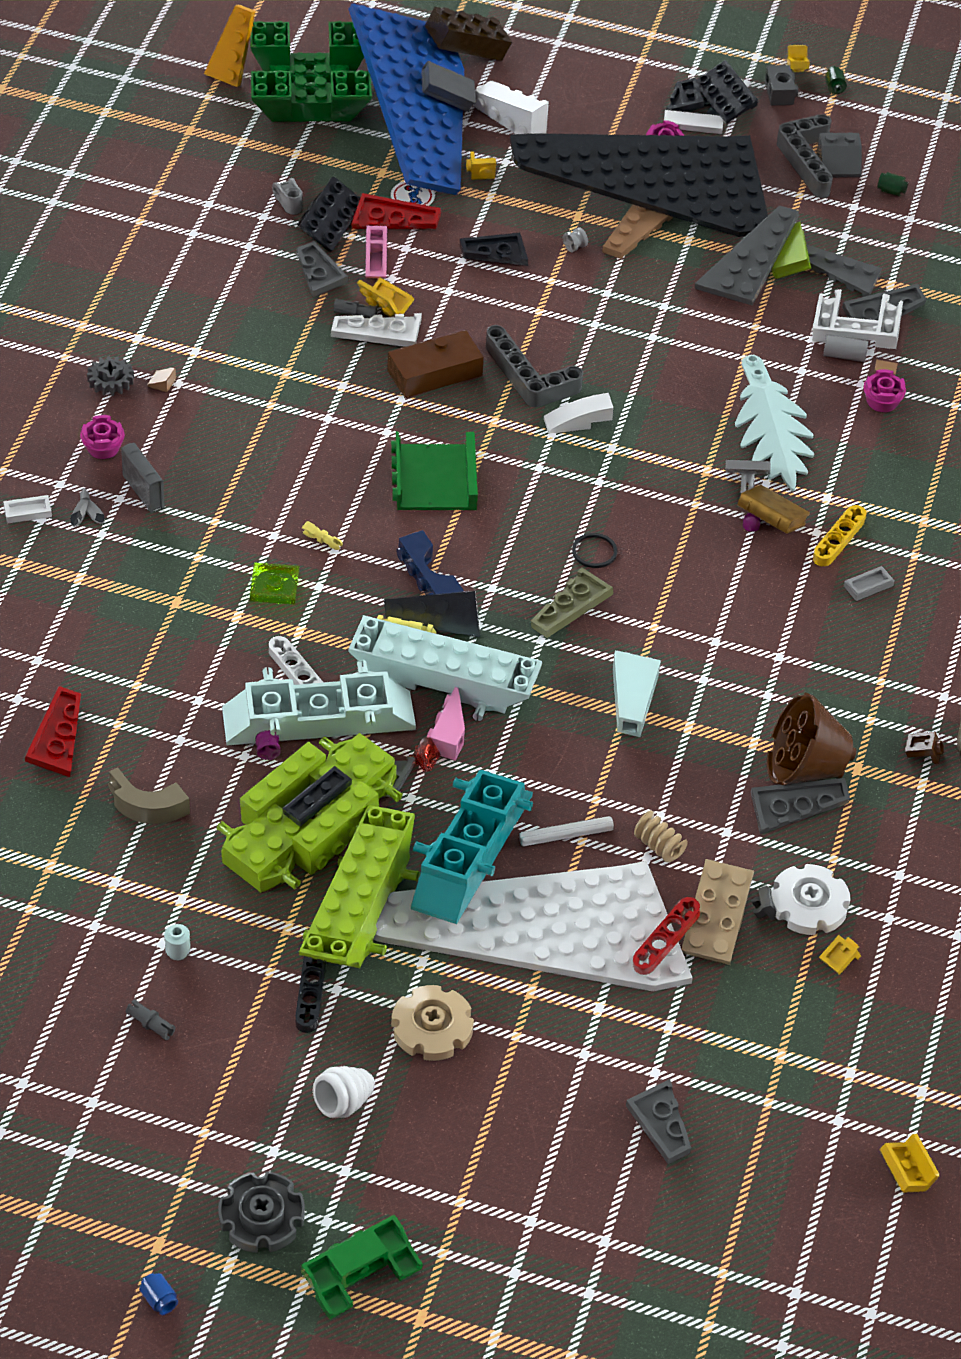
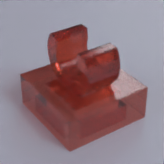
M431 737L423 738L419 745L414 747V753L408 757H414L415 764H419L423 771H431L441 754Z

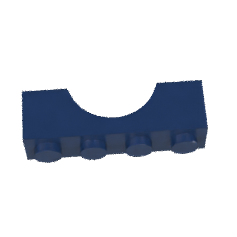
M423 530L399 538L398 548L396 549L397 556L400 561L405 563L409 575L415 578L421 592L423 591L425 595L464 591L454 575H441L428 568L427 565L433 558V544Z

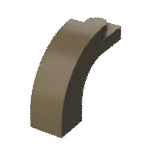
M118 767L109 771L110 782L108 786L114 795L115 808L126 817L142 823L160 824L175 821L190 814L189 797L177 782L162 790L147 792L135 788Z

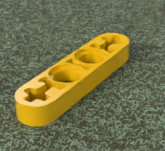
M853 505L843 513L815 547L813 553L815 564L829 566L864 525L867 515L865 508ZM840 527H848L850 531H842ZM837 540L840 542V544L834 545L831 544L829 541Z

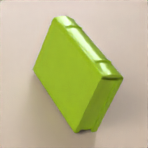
M801 222L794 224L771 269L776 279L811 269Z

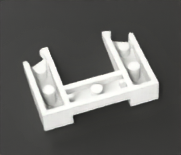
M835 290V298L824 300L822 293L819 294L813 324L812 341L825 342L826 335H833L852 339L875 341V347L896 349L903 301H900L896 307L888 303L889 295L883 294L879 319L868 320L838 317L841 290Z

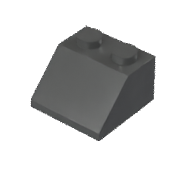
M829 132L819 134L817 156L831 173L832 177H861L862 145L859 133Z

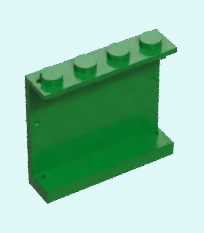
M396 432V439L391 440V454H395V456H392V469H396V472H392V485H396V488H392V501H397V510H477L478 489L475 432H466L465 444H401L399 432Z

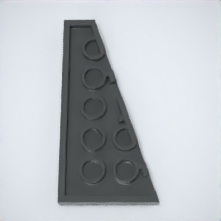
M778 206L695 283V289L753 306L799 217V211Z

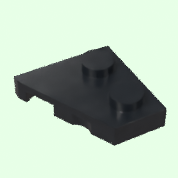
M696 77L676 82L675 91L670 97L671 102L666 107V110L687 112L704 108L703 98Z

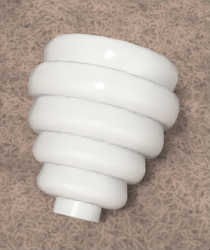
M347 1066L329 1067L316 1077L313 1084L315 1103L319 1110L329 1118L349 1117L372 1095L375 1081L373 1076L362 1068L357 1069Z

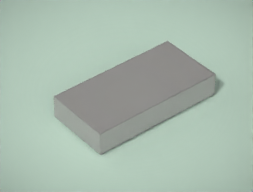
M882 566L844 582L845 589L856 601L894 586V579Z

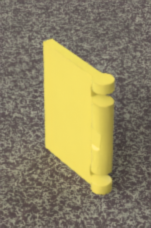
M378 615L377 617L380 620L437 633L433 625L430 624L426 627L420 622L405 621L394 617L384 619L383 615Z

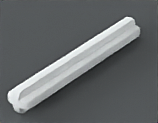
M608 816L524 831L519 834V840L522 846L611 831L614 824L612 818Z

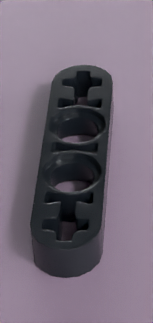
M304 956L295 1023L297 1029L304 1033L315 1031L319 1024L327 965L326 960L317 959V966H312L311 957ZM309 975H316L320 978L315 983L306 980ZM310 995L317 999L314 1003L310 1004L303 1001L304 997ZM306 1011L310 1012L309 1023H304Z

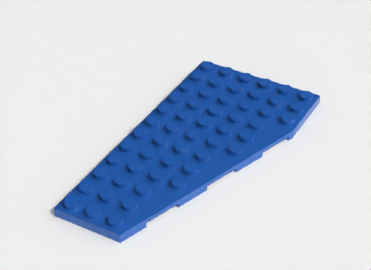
M352 3L348 9L406 185L457 195L461 190L463 110L423 93L422 68L427 61H430L464 76V67L459 53L439 49L424 26L427 21Z

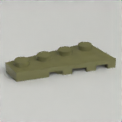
M581 567L577 572L578 575L566 583V588L554 596V601L551 604H546L531 620V628L548 638L612 596L613 587Z

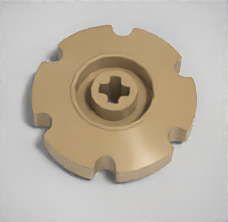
M427 985L412 989L411 997L402 996L397 1001L392 1012L391 1026L396 1027L394 1028V1039L405 1052L412 1056L416 1053H421L424 1055V1060L435 1061L450 1058L453 1056L455 1048L464 1049L472 1037L474 1019L470 1018L471 1007L462 995L454 990L447 993L443 992L441 986Z

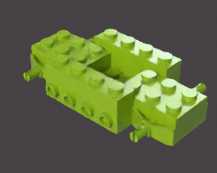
M361 733L350 740L339 742L338 744H334L327 737H323L319 745L329 751L327 760L326 754L310 742H307L240 797L241 820L245 824L244 826L232 829L224 821L217 825L216 829L226 836L221 850L222 863L259 892H265L284 882L293 889H296L301 881L291 874L295 863L310 875L318 869L324 868L333 856L340 854L345 846L351 842L368 805L379 807V798L386 795L396 802L401 800L403 794L393 787L397 778L395 758ZM336 766L352 779L351 786L316 814V818L309 819L301 827L283 814V807L332 767Z

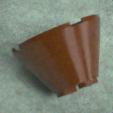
M805 692L803 696L796 695L783 709L772 732L771 738L775 740L772 752L768 751L767 771L771 781L779 785L842 778L849 761H853L856 756L852 735L814 695Z

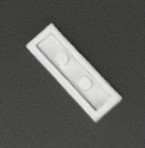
M665 110L664 120L678 124L680 130L722 134L723 120L720 116Z

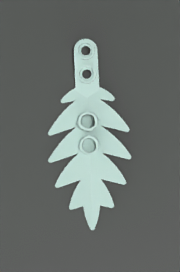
M756 355L746 356L742 359V367L750 385L743 390L740 400L749 399L742 407L735 422V427H740L752 419L754 420L742 439L741 448H745L761 439L754 452L752 461H764L771 457V471L768 474V479L771 480L781 475L791 491H795L796 473L808 474L807 468L795 454L813 458L814 453L794 435L813 439V433L790 415L806 418L807 414L793 401L782 395L787 394L788 390L782 385L771 381L760 357Z

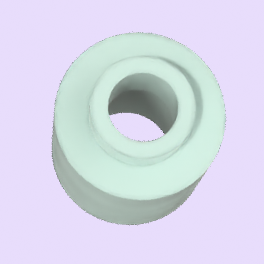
M181 924L169 926L164 933L165 951L171 959L182 960L190 952V932L186 926Z

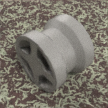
M578 227L572 233H565L563 235V242L568 251L575 252L579 247L584 248L588 245V238L585 231Z

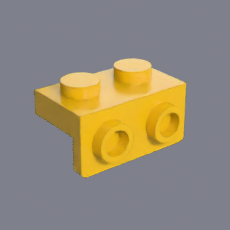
M911 1134L903 1143H885L880 1148L902 1192L927 1191L938 1179L939 1173L918 1134Z

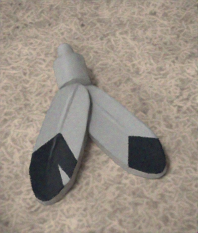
M82 488L80 492L81 500L78 502L70 518L71 525L73 527L78 526L83 521L86 512L93 521L103 524L105 522L103 512L90 500L89 492L86 491V488Z

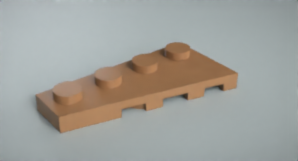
M632 204L603 245L602 252L622 259L637 247L639 241L647 239L653 230H658L662 227L663 222L669 221L673 217Z

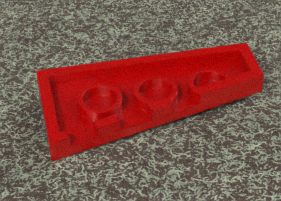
M362 193L352 221V229H366V226H387V229H436L441 216V208Z
M61 686L58 687L27 751L25 762L70 777L81 693Z

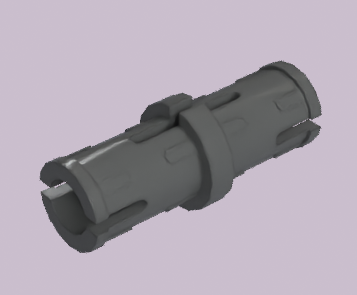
M336 299L334 303V312L345 313L351 316L362 315L364 318H371L377 315L378 307L360 304L359 301L349 302Z
M135 999L131 1001L134 1006L130 1003L128 1004L126 1014L141 1022L142 1027L146 1030L151 1029L163 1037L164 1040L170 1039V1036L174 1034L176 1027L159 1017L157 1011L149 1010Z

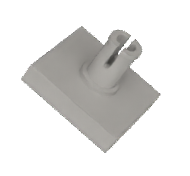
M726 460L725 469L726 473L741 474L740 493L742 494L746 491L747 483H749L748 490L754 488L755 474H770L771 463L770 461Z

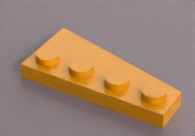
M241 5L234 6L204 72L205 75L236 87L241 86L255 16L254 10Z

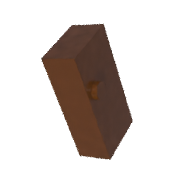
M463 330L389 351L387 371L403 397L407 398L483 376L484 357L468 332Z

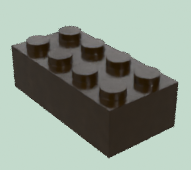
M434 7L424 25L438 48L503 61L512 44L508 33L503 29L500 21L494 17L487 18L479 14H468L461 10L453 11L446 7Z

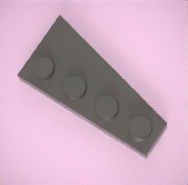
M807 245L812 271L818 274H827L829 279L835 283L840 281L846 284L847 289L861 292L862 297L871 295L881 276L882 268Z
M914 284L845 301L842 308L848 318L878 320L883 294L889 295L888 303L896 307L900 301H903L901 316L924 305L926 297L919 285Z
M845 778L753 787L750 792L760 834L848 804L850 801Z

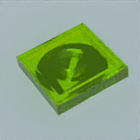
M254 563L250 601L295 605L300 566Z

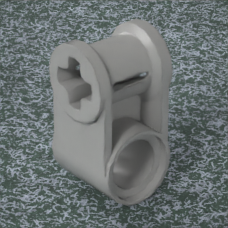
M289 178L288 181L278 184L275 182L272 184L276 200L280 202L287 213L298 214L303 210L302 190L293 178Z

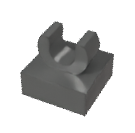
M767 885L759 888L760 897H754L751 903L755 907H760L753 910V913L757 918L764 917L767 914L771 920L777 919L776 909L771 900L772 890Z

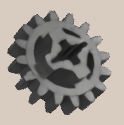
M107 356V360L99 358V363L93 361L92 367H88L87 381L90 388L95 387L96 393L102 391L103 395H106L107 392H110L114 396L115 392L118 391V393L122 394V389L129 390V385L134 384V369H132V364H127L126 359L119 361L117 356L115 359Z

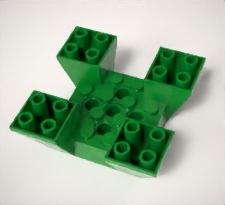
M253 22L250 36L251 51L263 71H251V100L271 122L352 121L372 100L369 71H357L364 59V55L353 22H329V53H290L289 22Z

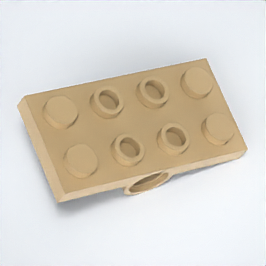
M708 859L705 860L695 897L700 904V916L685 934L681 949L684 954L730 965L754 875L753 870Z

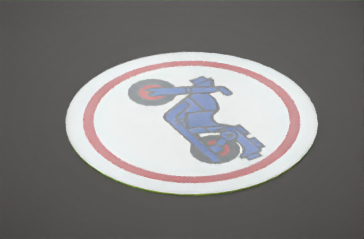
M404 181L393 187L391 198L429 206L435 199V192L430 189L406 185Z

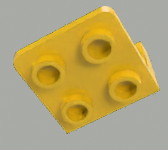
M381 277L373 287L362 280L357 282L360 288L359 292L366 297L365 301L370 306L381 308V311L388 317L395 316V314H404L414 301L410 294Z

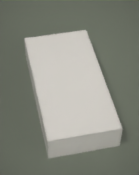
M48 495L3 501L7 523L52 517Z

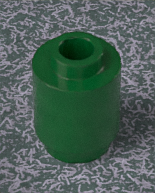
M839 67L829 68L825 74L828 91L832 94H841L847 88L844 72Z
M889 172L886 174L881 173L877 188L881 189V192L900 197L902 193H906L908 182H906V177Z

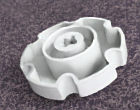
M805 864L804 869H797L795 866L790 867L777 876L771 891V900L776 909V918L778 920H786L788 922L787 928L801 934L815 935L816 930H823L825 933L831 932L838 928L846 919L847 909L850 904L848 887L842 879H834L832 877L833 871L825 867Z

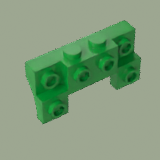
M392 1215L364 1231L355 1232L346 1241L331 1245L327 1251L301 1264V1273L315 1292L316 1301L330 1320L353 1307V1301L345 1288L387 1265L397 1279L401 1281L421 1270L423 1263L410 1244L403 1226L396 1216Z

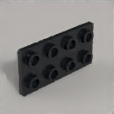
M726 60L696 79L700 92L726 124L750 108L753 109L758 106V99Z
M333 176L321 193L312 201L297 225L326 250L332 252L352 222L360 197Z

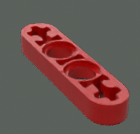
M692 897L681 899L633 955V968L638 974L647 975L653 972L700 916L699 901ZM691 907L693 908V911L689 910V911L685 914V908H686V909H690ZM670 923H678L681 928L678 931H670L667 926ZM656 940H662L666 943V946L656 949L652 944ZM648 958V963H649V964H647V963H643L642 965L640 964V960H641V961H645V960Z

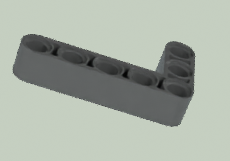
M824 114L783 123L779 126L777 146L812 194L818 198H827L830 195L833 179L831 173L809 145L818 142L820 133L830 132L832 120Z
M492 325L488 327L486 333L487 351L528 406L540 407L576 395L582 391L583 370L581 368L569 366L539 376L502 326Z

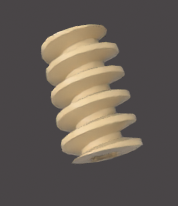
M649 810L638 821L634 835L636 838L641 839L645 845H648L651 850L655 851L658 856L662 857L665 862H672L682 855L688 841L687 839L681 841L682 835L680 833L674 835L675 829H667V822L660 824L661 817H654V812Z

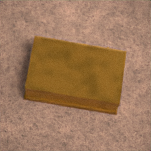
M763 485L743 492L738 501L739 507L786 534L805 526V520L810 514L807 510Z

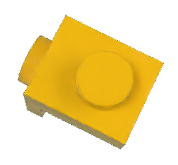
M806 45L788 46L787 65H790L792 71L804 72V69H809L810 61L807 58Z
M470 152V159H466V170L470 171L471 180L495 179L496 159H475L474 152Z

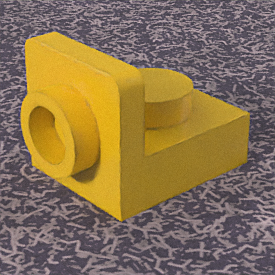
M838 935L819 958L840 975L854 958L858 960L861 955L857 950L859 946L852 939L847 937L845 940Z

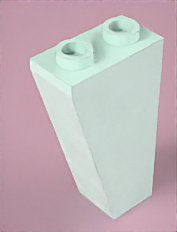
M615 650L613 680L617 732L641 737L659 677L661 660Z

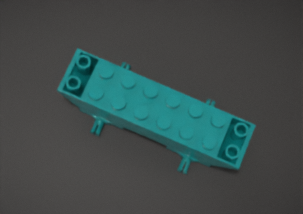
M481 769L469 782L458 778L454 779L453 788L464 790L466 793L461 799V808L445 834L441 833L438 839L430 846L418 841L414 844L413 851L425 854L426 858L421 865V874L412 900L411 910L457 924L486 874L493 876L495 866H492L521 814L524 810L530 812L533 807V801H530L533 792L525 790V783Z

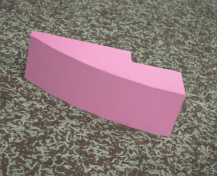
M366 226L365 278L381 277L386 279L387 226Z

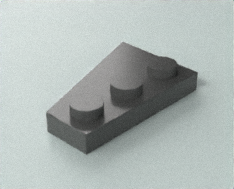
M315 241L297 248V257L312 297L348 283V276Z
M670 1079L626 1100V1107L668 1164L690 1154L691 1145L684 1122L679 1114L677 1099L674 1097Z

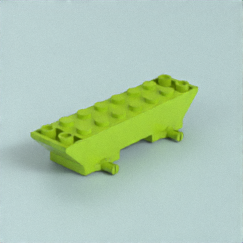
M371 805L367 806L344 857L340 856L338 859L339 868L310 929H305L303 933L304 942L299 950V955L360 968L364 959L370 953L385 955L387 946L373 943L377 932L376 923L390 893L395 892L398 884L403 879L418 881L420 877L419 871L406 869L410 859L409 850L415 818L414 813Z

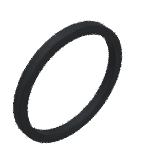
M587 533L574 541L572 554L576 561L586 567L602 568L610 565L616 559L617 546L606 535ZM586 538H601L611 544L614 554L606 562L589 563L577 555L576 546Z

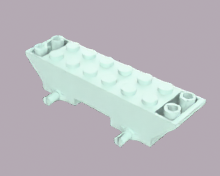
M363 615L349 647V653L358 661L361 660V663H363V660L367 662L368 671H387L388 678L404 688L415 690L417 685L452 694L454 688L457 687L459 689L460 702L470 704L476 708L473 718L475 720L478 718V721L482 720L485 711H497L505 714L508 706L529 699L542 665L540 660Z
M361 660L357 662L358 672L340 675V681L294 685L293 679H273L272 668L268 667L267 674L266 667L262 671L263 680L245 683V690L222 706L226 745L256 743V735L264 730H270L271 735H275L276 732V735H279V741L347 736L359 733L371 734L416 730L411 694L408 689L389 679L387 671H368L365 660H363V663H361Z

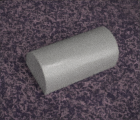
M826 335L823 356L865 362L869 341Z

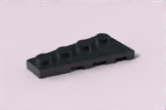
M476 590L384 599L386 619L394 617L405 621H415L423 623V626L426 627L428 624L433 625V628L438 631L480 637Z

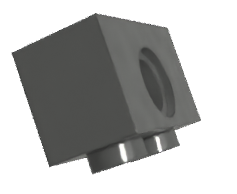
M790 65L767 66L765 85L770 105H794L795 97H798V85H795V74L791 72Z

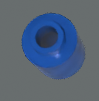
M151 1273L143 1278L139 1291L155 1312H159L160 1315L171 1312L178 1304L177 1294L161 1273Z

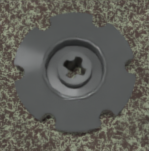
M254 1172L242 1175L227 1186L228 1196L221 1197L219 1201L218 1216L221 1230L229 1231V1241L236 1247L248 1252L257 1253L261 1247L268 1248L269 1252L280 1250L296 1238V1227H303L305 1204L302 1194L300 1192L294 1193V1183L277 1173L265 1172V1175L262 1177H257Z

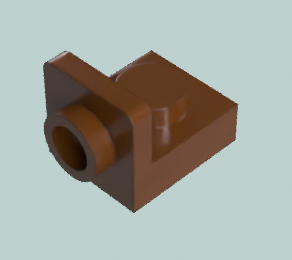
M936 731L908 734L905 753L907 757L930 756L934 764H939L940 757L944 753V744L939 740Z

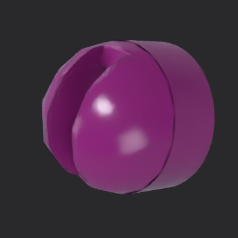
M747 513L743 518V528L750 532L759 530L761 519L751 513Z

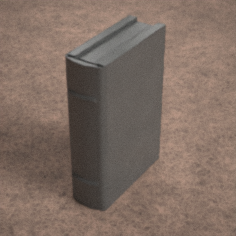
M427 61L422 68L423 93L470 112L472 105L476 104L474 80L433 62Z
M135 443L123 446L121 448L123 477L150 513H153L156 509L165 508L162 478Z

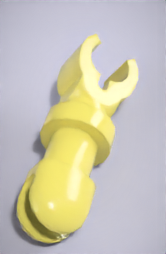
M309 521L302 527L304 535L310 538H317V542L321 544L326 543L334 550H339V546L343 545L340 539L328 535V532L325 530L321 531Z

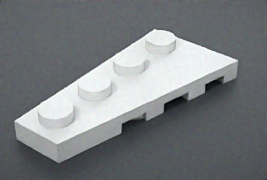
M414 313V317H404V314H395V317L383 318L382 315H374L371 318H364L362 315L335 316L331 337L407 347L416 344L422 313Z

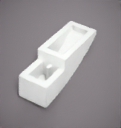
M609 393L585 397L546 414L544 422L548 434L591 429V423L612 420L613 405Z

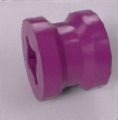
M264 730L256 735L255 742L258 746L257 755L259 758L272 760L280 755L279 735H276V732L275 735H271L270 730Z

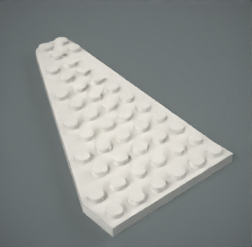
M647 861L622 866L481 882L457 924L411 910L416 889L392 892L376 923L377 932L373 939L388 944L648 991H658L691 984L693 978L679 942L650 974H638L633 968L634 953L668 915ZM670 923L667 926V928L670 931H674L672 924ZM656 940L652 946L656 949H661L666 946V943L662 940ZM647 958L645 961H641V960H640V964H641V965H642L643 963L649 964V963H648V958Z

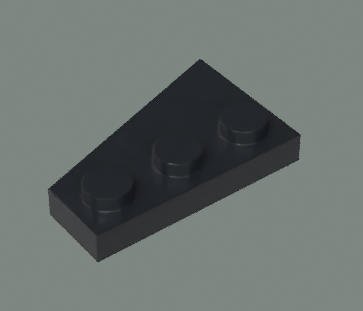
M520 233L460 238L459 245L462 256L465 259L528 266V257Z

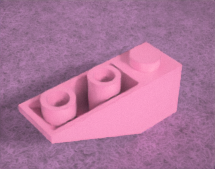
M457 687L454 688L451 695L446 696L443 706L444 710L443 712H438L434 729L430 728L426 739L429 742V753L455 761L464 745L465 734L459 689Z

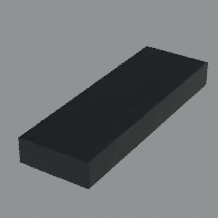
M336 766L332 767L283 807V814L301 827L351 786L352 779Z

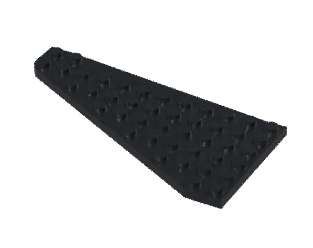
M543 133L510 135V145L515 165L521 170L737 237H746L768 217L750 135L674 136Z

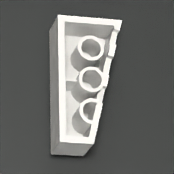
M489 81L475 90L476 104L473 106L515 134L546 133L548 101H538L532 95L524 96L521 91H511L509 87L493 81Z

